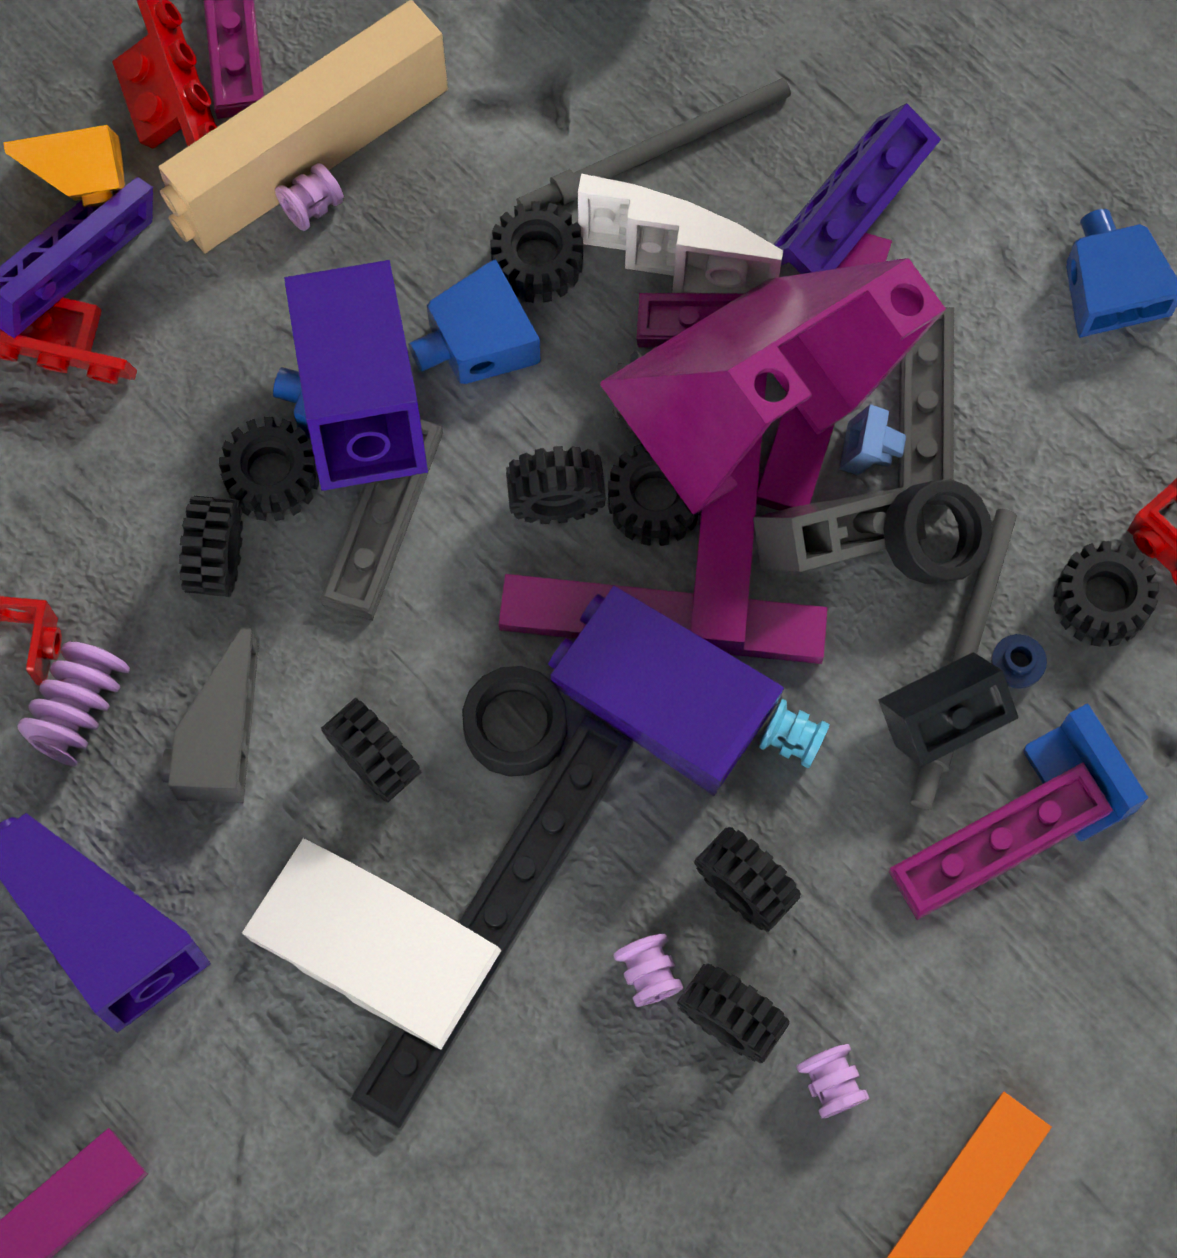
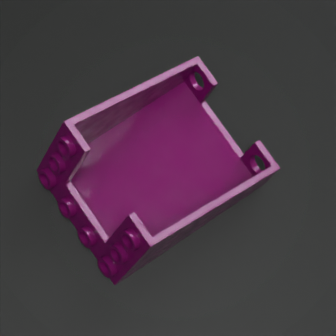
M909 258L772 278L764 281L602 380L600 385L694 515L737 487L738 484L731 473L773 421L797 407L818 435L856 411L944 313L946 308ZM761 373H772L786 391L784 399L778 402H769L761 398L754 385L756 376Z

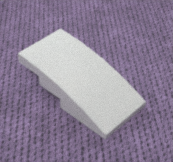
M581 174L578 188V224L581 228L583 244L626 250L625 269L674 276L672 293H746L768 279L779 277L783 250L741 225L686 200L635 184Z
M304 838L242 932L251 942L294 964L303 973L344 994L358 1006L440 1050L501 952L498 946L448 916Z

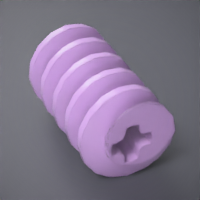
M67 642L61 648V654L66 661L58 660L53 662L50 667V672L56 680H45L40 685L39 691L45 699H34L29 704V711L35 719H21L18 723V730L41 753L62 764L77 766V761L67 752L69 746L82 749L87 748L89 744L78 733L79 728L98 729L99 723L88 713L90 708L108 711L110 705L99 695L101 689L118 692L120 685L110 676L112 670L129 673L130 667L117 656L99 647L80 642Z

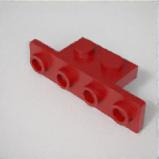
M137 0L148 35L114 59L112 63L139 142L154 149L182 129L187 146H190L217 128L209 107L211 105L210 96L201 84L195 68L197 63L196 56L186 43L180 26L182 24L181 14L169 0Z
M62 298L15 338L0 329V359L17 362L19 354L37 358L36 365L42 368L67 373L69 366L87 370L86 376L91 379L114 385L118 383L119 377L135 380L137 369L125 359L91 352L102 312L94 304Z

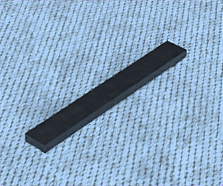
M585 715L458 922L500 948L501 952L441 1050L395 1025L350 1098L352 1102L402 1131L632 750L633 742Z

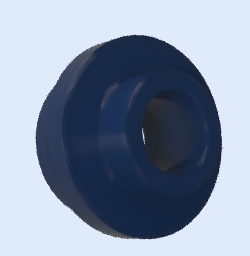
M1015 634L1003 638L996 645L991 656V663L1003 671L1009 687L1021 689L1030 687L1041 679L1046 670L1047 657L1043 647L1035 639L1026 635ZM1016 652L1023 653L1028 658L1029 665L1025 667L1016 666L1011 660V654Z

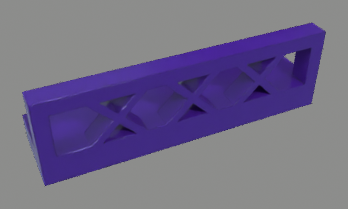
M907 103L876 119L773 245L783 250L781 266L790 263L800 274L836 269L940 142L941 138Z
M136 177L118 193L113 194V197L102 206L83 207L81 200L0 266V329L13 338L18 336L150 225L153 219V186Z

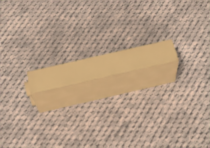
M409 0L159 165L158 167L165 185L160 190V194L173 212L169 216V220L178 235L185 242L193 239L204 254L277 206L279 202L275 193L276 187L279 185H284L287 188L292 187V180L300 174L310 175L311 167L317 163L324 165L328 170L332 169L446 92L448 85L442 33L414 1Z

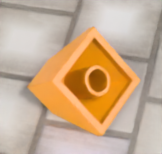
M108 125L3 142L6 154L74 201L82 200L83 207L102 206L113 197V194L118 193L125 187L120 138Z

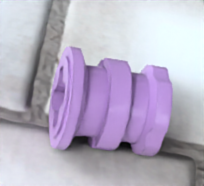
M320 163L311 167L310 175L300 174L292 180V187L287 188L284 185H279L275 189L276 197L283 211L293 224L302 231H306L310 227L309 218L313 216L319 219L328 212L327 206L330 204L338 206L343 202L344 198L336 179Z
M666 934L639 939L622 947L613 954L616 961L626 963L628 970L624 972V977L628 985H634L637 993L633 1000L636 1007L661 1001L684 988L681 980L674 979L671 970L675 968L672 956L665 955L662 949L668 942Z
M849 1044L825 1050L796 1066L799 1073H809L812 1084H809L808 1088L812 1097L819 1096L822 1107L818 1111L822 1119L844 1112L870 1099L867 1091L860 1090L855 1079L860 1077L856 1066L849 1067L845 1058L851 1051Z

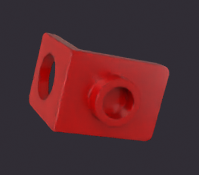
M0 596V621L34 624L26 671L36 685L40 686L42 681L48 678L50 661L57 660L60 654L62 635L60 628L57 627L58 618L47 600ZM7 608L23 610V611H26V612L13 611V610H9V609H7Z

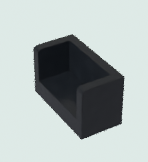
M974 652L878 699L895 746L921 767L1019 718L1003 671Z

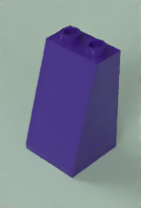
M390 260L284 277L306 420L321 491L428 473L418 401Z
M616 586L612 587L605 598L597 594L580 618V621L586 626L576 640L572 642L566 638L551 657L548 663L554 669L550 675L551 681L565 695L715 796L776 707L784 687Z
M25 813L18 819L11 817L0 822V881L94 1013L114 1031L120 1032L211 964L187 931L30 815Z

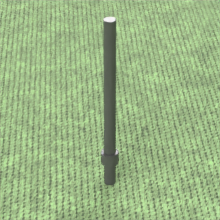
M781 78L574 173L568 169L551 177L550 184L517 198V205L523 204L525 212L532 211L531 201H540L541 210L547 208L549 203L555 204L559 202L562 206L578 199L581 174L606 179L615 177L790 97V87L787 81Z
M1007 509L996 510L992 523L993 536L989 554L979 568L952 662L972 652L976 654L978 652L1017 518L1013 511ZM954 751L920 767L910 800L911 805L924 810L932 809L942 772L949 770Z

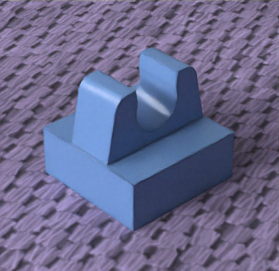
M870 404L848 422L840 470L860 475L873 464L890 466L893 456L900 458L903 456L906 435L887 426L888 410Z

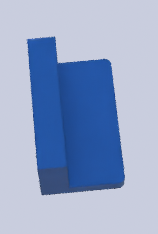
M1088 703L1070 712L1060 727L1028 743L1023 750L1024 755L1043 784L1084 763L1112 807L1113 811L1108 816L1075 833L1079 841H1085L1136 813L1148 799L1145 791Z

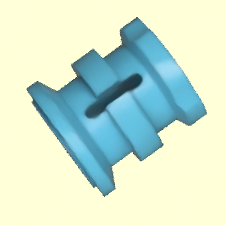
M781 699L762 735L759 748L764 750L769 745H773L780 749L779 755L789 759L792 754L801 759L802 766L809 769L830 724L824 721L818 724L808 720L810 714L801 710L797 714L788 711L787 701Z

